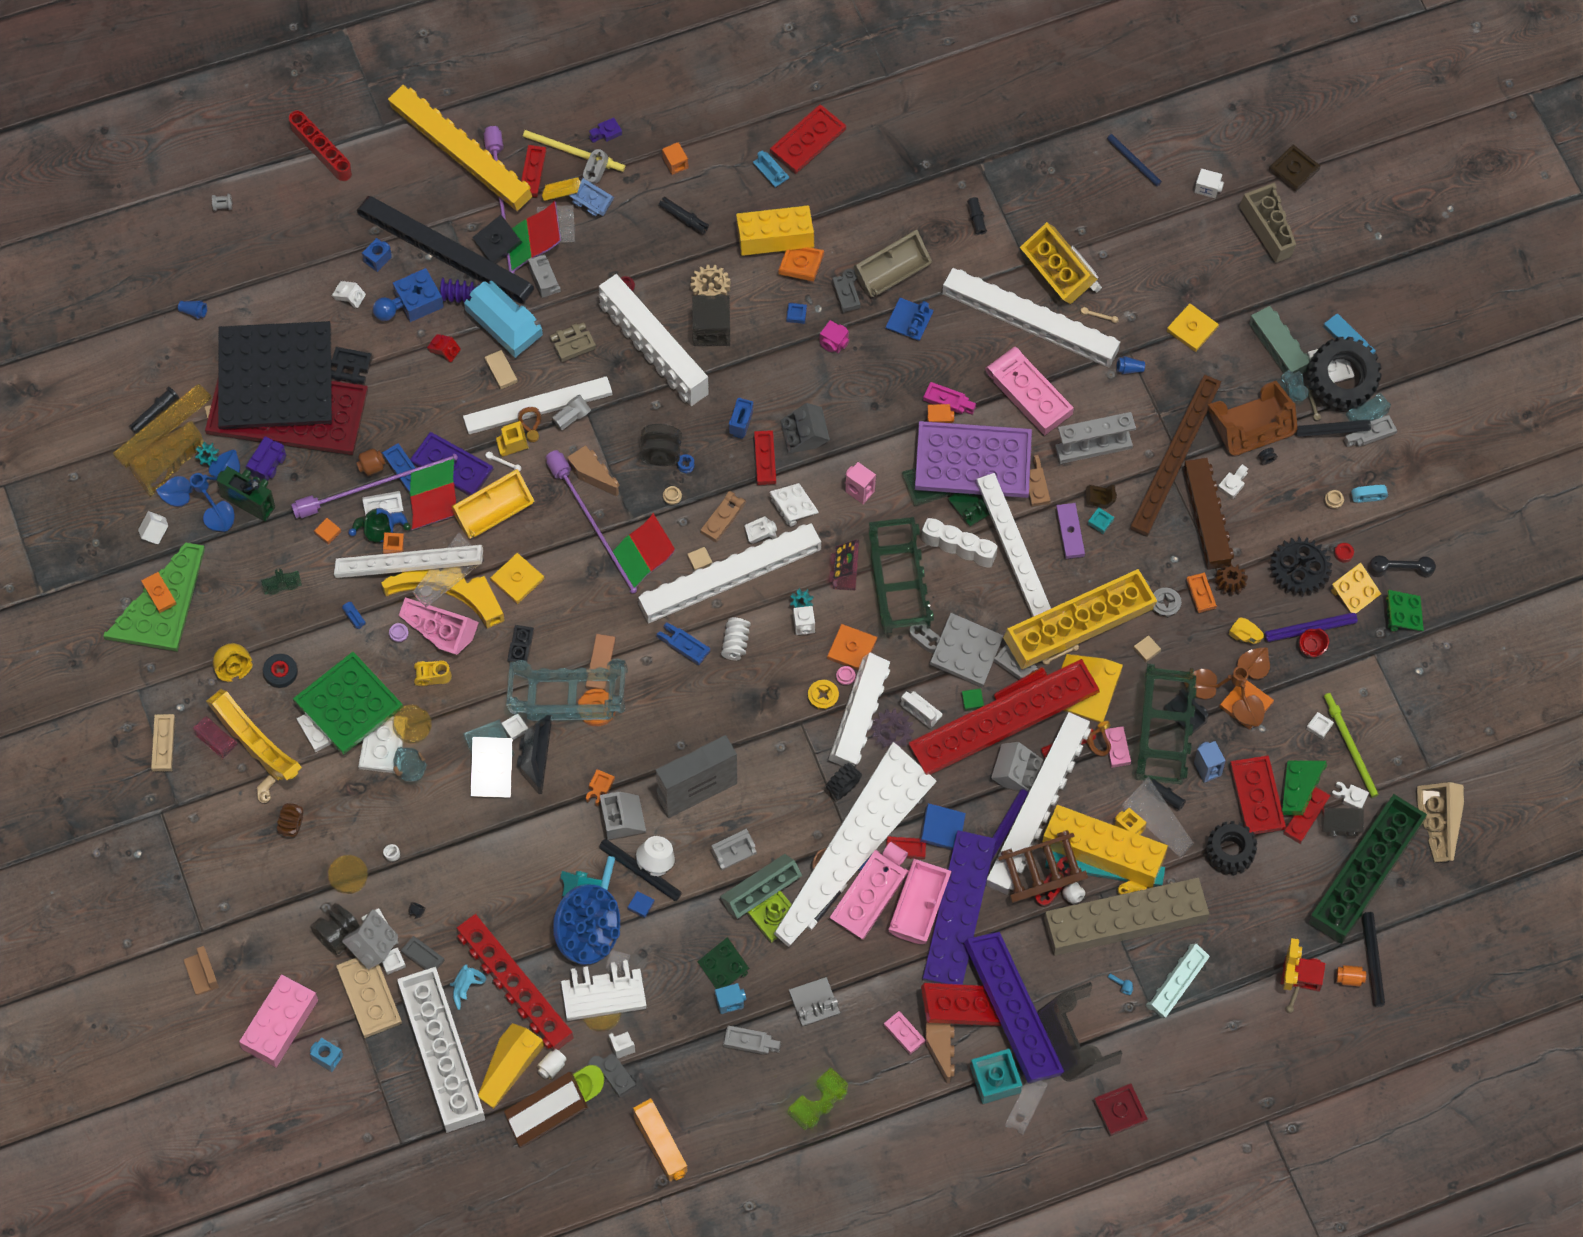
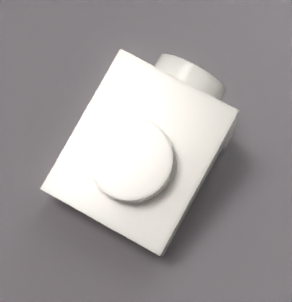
M340 281L332 294L335 300L348 301L354 308L359 307L366 295L357 283Z

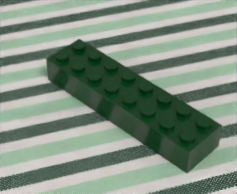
M1393 794L1312 913L1308 923L1340 944H1343L1424 824L1427 814Z

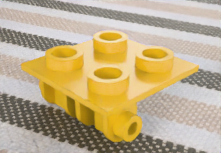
M1361 563L1332 584L1333 589H1331L1333 595L1340 596L1350 613L1359 612L1381 595V592Z

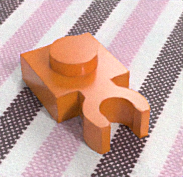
M597 769L589 784V789L592 791L587 793L586 802H589L590 798L596 797L595 805L599 806L600 795L608 794L615 776Z

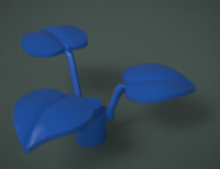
M235 449L219 455L217 461H212V464L209 466V473L213 477L195 473L191 476L189 482L185 477L177 476L157 488L158 495L167 504L180 507L189 502V493H192L193 489L199 493L203 492L212 505L204 513L203 521L205 525L213 531H228L234 522V510L226 501H221L215 505L206 491L209 487L207 480L216 481L218 474L224 471L227 466L240 473V462Z

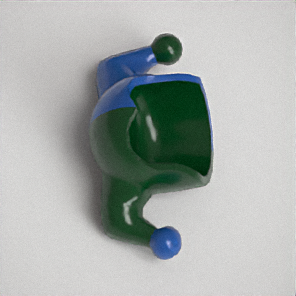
M375 508L370 510L366 516L354 520L352 529H349V535L355 536L356 531L363 528L364 534L369 540L384 542V533H393L394 525L402 524L405 531L410 530L411 525L407 522L402 512L389 513L383 508Z

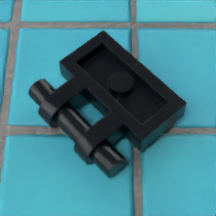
M335 347L332 366L337 367L336 371L332 370V378H335L337 381H351L352 384H365L366 377L360 376V372L368 373L372 354ZM344 369L353 370V374L345 373L343 371Z

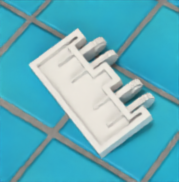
M625 960L622 964L625 977L618 978L617 965L615 962H612L613 982H610L609 974L592 976L593 985H591L588 966L583 967L586 983L578 984L576 969H571L574 988H571L570 980L561 981L567 1021L647 1009L641 970H632L633 978L630 979L628 961Z

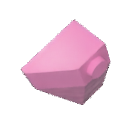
M406 597L399 613L402 619L433 642L436 647L456 655L473 640L479 622L468 617Z

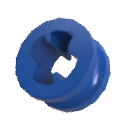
M684 454L678 458L677 464L680 472L690 473L693 471L694 459L692 456ZM684 461H687V463L689 462V466H687V467H685V465L682 466V465H683V462H684Z

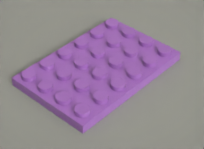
M919 421L915 490L982 495L976 480L995 473L1004 496L1028 498L1032 429Z

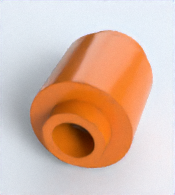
M1343 965V967L1337 968V983H1341V985L1361 987V984L1366 981V971H1363L1360 966Z

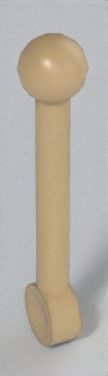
M1083 307L1081 309L1082 315L1089 314L1096 317L1111 320L1112 323L1118 322L1117 316L1110 317L1107 315L1088 311V308Z
M1077 644L1050 658L1044 659L1043 664L1047 666L1050 664V661L1071 651H1077L1079 645Z

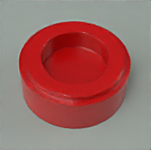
M1348 543L1338 544L1334 552L1335 558L1342 563L1351 561L1354 555L1353 547Z

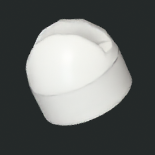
M390 844L384 848L383 853L388 861L395 862L399 859L400 850L396 845Z

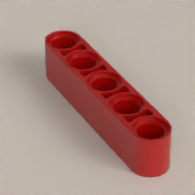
M293 111L289 115L292 132L338 180H349L352 176L349 160L303 112Z

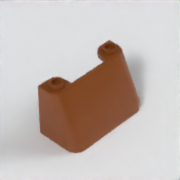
M1277 381L1262 387L1260 399L1228 409L1223 401L1208 404L1209 414L1226 449L1231 455H1240L1288 438L1297 430L1295 403Z

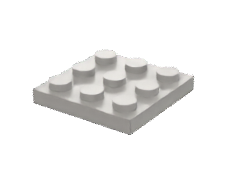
M950 613L929 664L983 687L1003 635Z

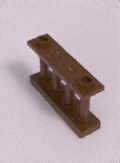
M1069 830L1057 833V838L1014 852L1012 848L1001 851L1002 856H999L998 859L999 861L1005 859L1014 886V893L1010 894L1012 902L1088 878L1086 870L1082 871L1078 867L1069 838L1075 836L1074 833L1069 834ZM1062 841L1071 869L1069 876L1063 877L1059 873L1050 844ZM1043 847L1052 874L1050 882L1044 883L1040 879L1031 850ZM1024 853L1033 880V887L1028 889L1021 885L1013 860V856Z

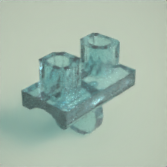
M1288 370L1281 375V380L1285 383L1283 390L1293 402L1295 400L1303 401L1308 397L1309 392L1307 387L1304 386L1303 374L1300 371L1294 374Z

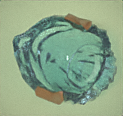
M398 747L393 759L395 774L406 782L419 781L424 776V771L426 770L425 758L416 749Z

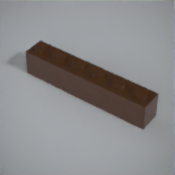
M1208 458L1185 461L1183 470L1207 570L1221 568L1223 564L1228 567V564L1234 559V553L1228 544L1230 542L1229 532L1225 531L1224 525H1226L1225 516L1220 512L1222 505L1220 497L1217 498L1216 495L1217 483L1212 479L1213 466L1209 464Z

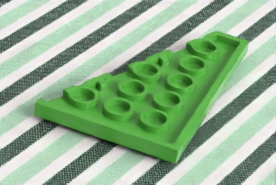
M185 543L179 552L171 558L170 563L159 571L160 576L176 601L175 606L159 613L144 588L143 593L136 600H133L124 610V613L115 620V624L107 632H104V639L178 651L205 547L203 545Z

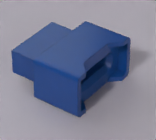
M737 398L729 422V433L733 434V437L743 439L746 436L753 414V401Z

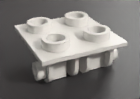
M799 483L770 491L771 502L777 507L780 515L784 516L786 524L791 527L797 523V519L819 513Z

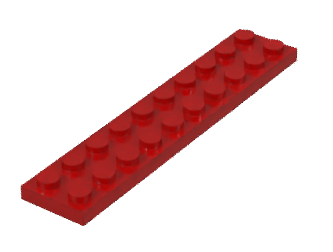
M1080 659L909 742V747L925 774L931 775L1100 693V689L1083 660Z

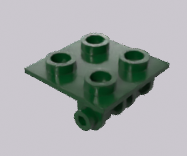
M956 493L948 498L969 527L990 515L980 494Z
M728 937L697 961L716 989L729 986L740 976L744 978L749 974L747 971L750 968Z

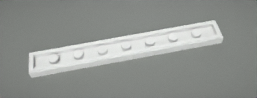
M606 376L464 415L463 418L468 434H473L517 422L518 412L526 407H536L542 415L563 409L577 395H581L585 402H590L611 396L612 390ZM527 412L523 414L522 419L535 417L537 414Z
M482 545L337 558L334 576L342 578L482 564L483 547Z

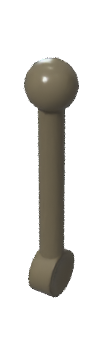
M1307 386L1305 391L1309 394L1314 412L1313 419L1318 422L1321 419V415L1317 412L1312 390H1309Z
M1298 986L1294 990L1290 1004L1286 1007L1288 1013L1294 1011L1293 1005L1300 988Z

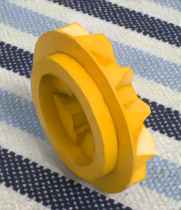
M818 680L808 690V699L811 705L816 706L818 709L825 708L827 710L831 706L834 707L839 697L838 688L828 680ZM819 691L822 692V693L828 692V693H827V698H828V700L825 699L824 697L819 698V697H820Z

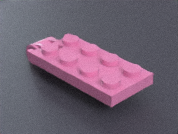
M892 842L887 845L883 855L875 850L830 916V919L864 940L909 873L907 869L900 866L906 859L908 852ZM884 868H889L887 872H884Z

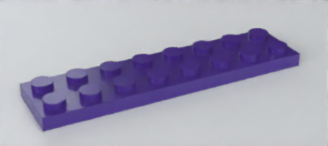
M957 831L948 869L951 871L940 903L923 981L937 984L963 985L969 960V953L964 942L968 938H973L996 843L995 838Z
M996 932L968 938L964 944L1027 1082L1032 1083L1061 1076L1064 1070L1001 933Z

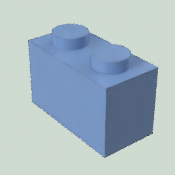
M1215 741L1211 743L1205 742L1197 749L1194 765L1205 783L1222 776L1226 760Z

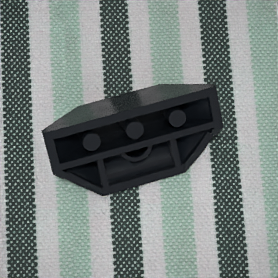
M546 715L525 731L524 738L521 737L520 749H523L522 755L518 756L517 766L521 768V774L538 794L543 793L552 725L551 715Z

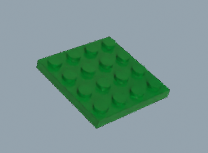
M354 652L346 656L293 698L295 704L343 755L403 708V704Z

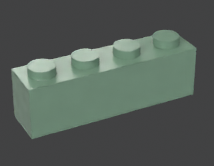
M1268 306L1251 315L1249 325L1287 379L1290 381L1308 372L1307 367L1310 359L1306 353L1302 352L1298 341L1292 338L1289 328L1280 321L1279 314Z
M783 854L720 897L727 911L738 919L800 878L802 874L794 859Z

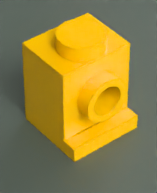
M1128 808L1125 812L1121 811L1115 817V826L1138 835L1145 831L1147 822L1131 808Z

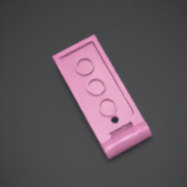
M1017 347L1011 348L985 368L988 376L994 380L993 382L1044 436L1073 415L1074 407L1030 363Z

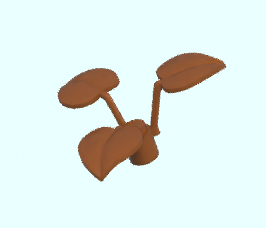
M1256 648L1242 654L1233 674L1228 675L1219 684H1216L1217 676L1209 669L1194 671L1184 677V684L1192 695L1199 699L1207 700L1216 695V688L1231 680L1235 686L1241 687L1243 699L1236 701L1233 705L1232 711L1235 719L1242 724L1259 727L1264 719V705L1260 698L1255 695L1245 697V684L1248 676L1257 680L1266 677L1269 673L1268 648Z

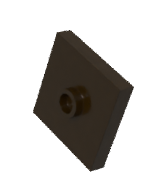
M1293 144L1269 167V170L1293 190L1297 191L1320 170L1321 166Z

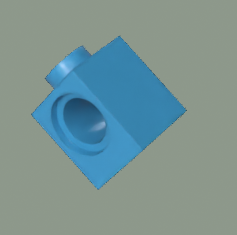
M738 983L715 989V998L720 1014L744 1008L746 996L744 989H740Z
M323 1038L319 1042H315L310 1049L312 1061L333 1072L343 1057L340 1048ZM323 1051L330 1052L327 1057L320 1056Z

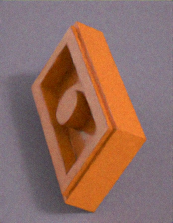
M159 572L141 580L159 613L176 605L175 599Z
M1205 572L1187 577L1186 581L1197 612L1201 613L1216 609L1217 605Z

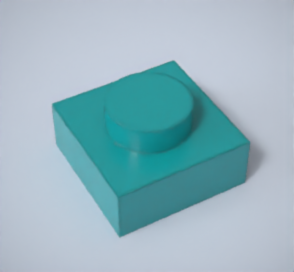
M1098 507L1089 519L1088 525L1104 534L1114 521V516Z

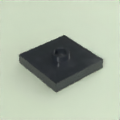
M499 215L472 237L488 259L495 264L523 243L502 215Z

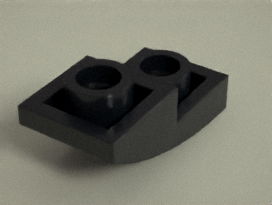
M515 625L507 661L527 664L534 634L533 627Z

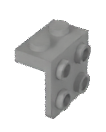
M371 910L360 927L345 936L342 942L367 969H370L386 959L396 943L398 935L375 910Z

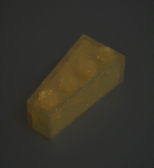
M190 421L127 460L130 470L150 497L155 494V490L159 486L165 484L167 479L180 469V466L185 461H188L198 452L196 450L198 446L202 448V443L204 442L202 434L194 423Z

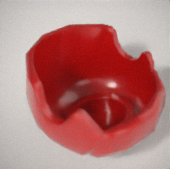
M1318 628L1308 629L1302 633L1298 644L1300 651L1307 657H1319L1327 651L1330 641L1328 634Z

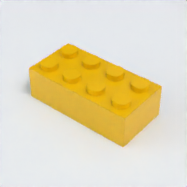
M809 205L736 214L737 232L742 256L814 247V230Z
M1047 222L1020 246L1059 296L1069 304H1072L1098 280L1056 228Z

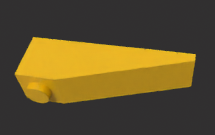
M512 1023L499 1039L480 1088L479 1099L494 1109L544 1048L543 1040L529 1029Z

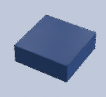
M789 303L786 322L805 324L807 305Z
M637 891L628 906V910L646 918L655 901Z

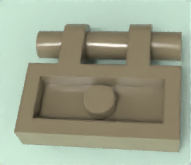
M584 322L572 324L570 328L560 329L555 334L549 335L551 342L560 341L555 343L554 346L562 362L596 349L589 330L581 333L582 330L586 329ZM572 334L575 335V336L570 337V338H567V339L565 338V337L570 336V335H572Z

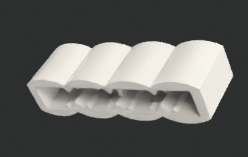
M927 518L922 529L921 540L927 545L939 546L940 549L947 553H956L962 559L974 560L982 567H992L998 548L992 541L979 539L972 533L962 532L957 527L944 525L941 521L933 518Z

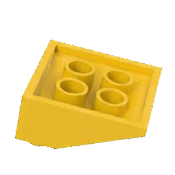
M1066 654L1062 668L1082 659L1099 687L1100 693L1063 711L1099 723L1103 722L1118 684L1123 665L1104 658Z

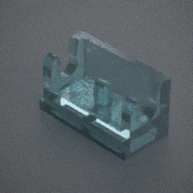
M1381 393L1376 394L1377 396L1364 405L1349 410L1346 416L1350 421L1368 419L1373 421L1388 414L1391 404Z

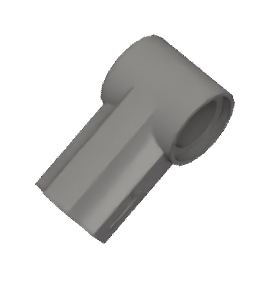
M577 395L567 403L566 407L555 414L552 419L560 430H563L576 419H581L587 415L591 409L582 396Z

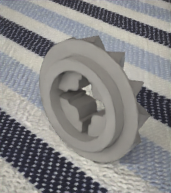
M1160 588L1153 593L1157 599L1153 610L1159 613L1160 616L1166 615L1169 617L1172 614H1176L1180 609L1181 597L1175 590ZM1164 596L1165 599H1167V602H1171L1169 603L1168 608H1166L1165 604H1161L1163 602Z

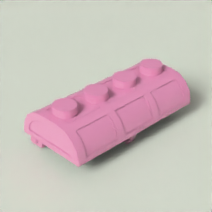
M917 859L913 860L890 923L889 932L892 935L912 943L926 944L951 871Z

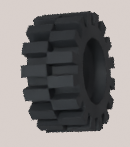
M851 763L845 764L843 768L841 767L838 772L834 773L835 775L830 778L826 787L837 799H841L848 792L850 793L852 788H855L862 778V773Z

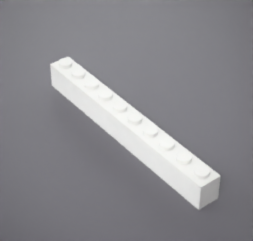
M952 268L943 284V295L1110 368L1119 351L1120 341L1116 338L1106 336L1097 329H1090L1078 321H1072L1063 314H1056L1047 307L1038 306L1031 300L1022 299L1013 292L1004 291L997 285L988 284L979 277L968 275L963 270Z
M812 523L801 525L792 532H784L778 538L768 539L756 547H749L744 552L738 555L733 554L724 561H716L705 569H697L691 575L681 576L672 583H665L660 585L658 589L646 591L638 597L639 606L649 624L820 551L821 540Z
M1070 712L1068 713L1001 851L1012 848L1014 852L1032 846L1035 839L1039 840L1043 831L1041 826L1043 822L1047 823L1051 815L1049 809L1051 805H1056L1059 798L1057 795L1059 789L1063 790L1067 782L1065 776L1067 772H1072L1075 766L1073 760L1075 756L1079 757L1082 752L1083 746L1081 744L1083 739L1087 740L1091 733V729H1089L1090 721ZM1024 853L1013 856L1017 873L1021 874L1026 866ZM997 858L987 878L986 886L1008 895L1010 890L1013 891L1014 886L1005 859L999 861Z

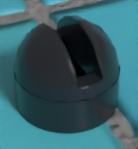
M411 902L408 912L410 916L416 914L415 919L422 917L426 908L418 903Z

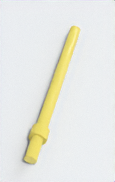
M527 130L524 131L523 137L587 160L591 153ZM597 156L596 160H602V157ZM608 157L605 168H613L624 172L625 165L615 162L612 158Z

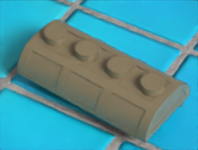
M916 229L865 260L855 264L854 271L865 293L873 297L931 264L932 260Z

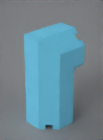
M489 281V284L482 282L470 293L471 300H466L464 303L465 311L514 357H517L543 335L540 324L536 326L534 323L536 321L534 315L521 305L519 307L493 281Z

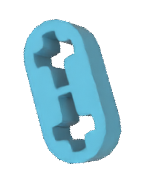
M1385 485L1357 487L1351 491L1353 501L1356 503L1380 501L1388 497Z

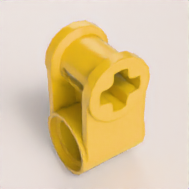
M421 661L414 664V669L416 670L415 685L446 684L451 680L450 667L445 661ZM441 670H445V671H446V672H445L444 674H442V675L438 674V672L441 671Z

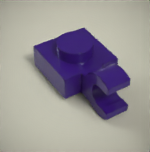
M613 117L599 123L598 128L591 129L589 131L591 134L589 138L592 143L602 138L607 142L621 136L622 130Z

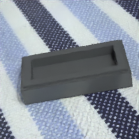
M415 936L401 950L403 955L424 970L433 967L438 969L445 961L442 956Z

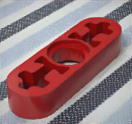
M1067 856L1062 857L1057 863V867L1061 872L1064 869L1063 863H1068ZM1067 868L1064 874L1069 876L1071 869ZM1051 873L1048 875L1044 883L1051 881ZM1063 887L1053 889L1055 893L1050 891L1048 901L1046 899L1041 901L1040 894L1035 895L1037 903L1043 907L1051 905Z

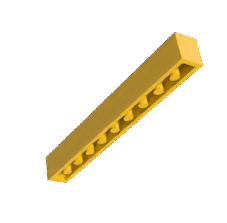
M402 85L388 98L393 110L513 209L518 211L532 197L531 187L525 181L521 182L512 170H506L505 165L500 160H494L489 151L486 149L483 151L474 139L470 140L467 138V134L462 129L458 130L455 128L454 123L450 119H444L438 109H432L430 104L424 98L420 99L412 88L408 89Z

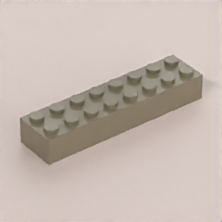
M1199 878L1045 911L1044 922L1053 954L1057 956L1205 923L1208 920L1209 911Z

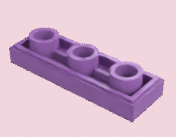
M1076 504L1057 505L1056 510L1065 558L1085 557Z

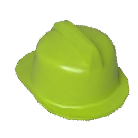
M589 1065L573 1073L585 1102L601 1092L604 1085V1075L599 1067Z

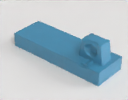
M1338 313L1324 323L1323 328L1335 339L1342 336L1344 339L1354 337L1353 341L1357 342L1360 339L1364 341L1362 345L1365 347L1369 345ZM1370 346L1372 348L1371 353L1374 354L1376 350Z

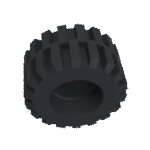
M1230 821V824L1223 822L1221 826L1217 825L1211 831L1206 845V858L1208 861H1211L1210 865L1212 868L1217 867V872L1220 873L1222 870L1224 875H1228L1229 872L1232 875H1237L1238 871L1241 874L1245 871V868L1248 870L1257 851V839H1254L1255 834L1253 832L1249 833L1250 828L1248 826L1244 828L1242 827L1243 823L1239 822L1236 825L1235 821ZM1227 841L1235 842L1241 847L1242 853L1229 855L1222 850L1220 845Z

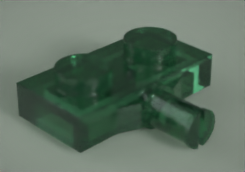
M280 568L279 572L278 569L275 570L276 576L261 580L265 595L276 594L286 589L293 590L298 586H302L299 571L283 574V570Z

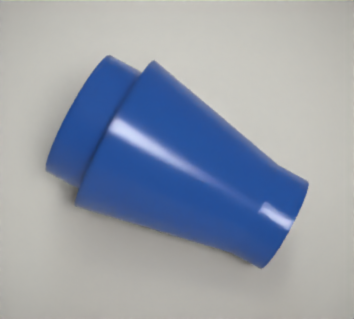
M201 300L180 301L178 311L200 319L206 316L207 304Z
M1126 356L1119 357L1117 360V372L1121 374L1144 372L1145 361H1139Z

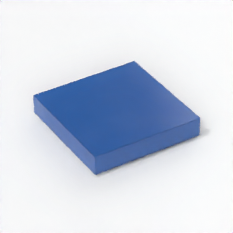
M928 803L920 842L953 850L957 831H963L966 813Z

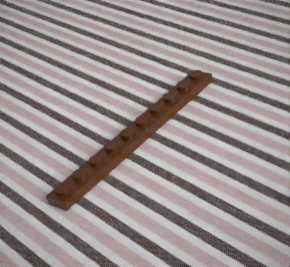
M1204 374L1130 528L1131 530L1145 536L1149 535L1208 413V404L1213 402L1222 381Z

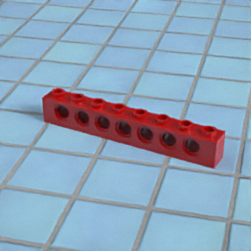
M476 914L457 927L458 935L456 937L463 946L465 944L470 949L468 952L474 960L478 959L482 965L480 966L485 974H490L494 978L492 980L494 985L499 990L501 988L506 993L504 996L511 1005L514 1003L517 1006V1012L523 1020L526 1018L530 1022V1029L534 1034L539 1033L543 1038V1045L547 1049L551 1048L552 1051L554 1049L559 1050L574 1039L571 1029ZM475 937L482 938L478 943L472 941ZM487 952L494 953V955L489 958L484 956V954ZM500 966L506 968L504 972L496 971V969ZM511 981L518 982V985L515 987L508 986ZM523 996L530 997V1000L527 1002H522L520 999ZM535 1011H541L543 1013L539 1017H535L532 1015ZM547 1026L555 1027L551 1032L544 1030Z

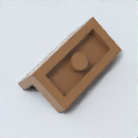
M204 946L196 948L197 955L184 959L196 995L219 988Z

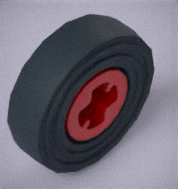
M274 654L265 661L263 666L265 680L276 688H284L291 685L298 674L296 662L287 654ZM277 669H283L284 673H277Z

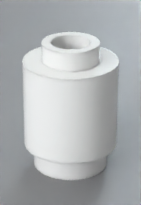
M554 1049L537 1065L539 1068L537 1072L544 1079H552L563 1068L564 1062L567 1059L559 1050Z

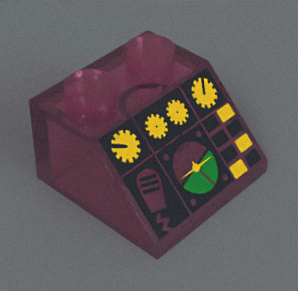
M853 540L836 546L835 553L831 554V565H834V571L830 570L829 582H833V589L856 591L859 540Z

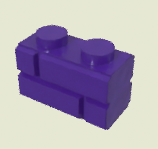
M265 436L245 466L246 469L251 471L250 476L258 477L260 480L266 479L267 481L269 478L272 479L276 474V467L279 463L282 464L286 458L284 446Z

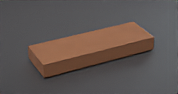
M596 634L586 689H606L616 637Z

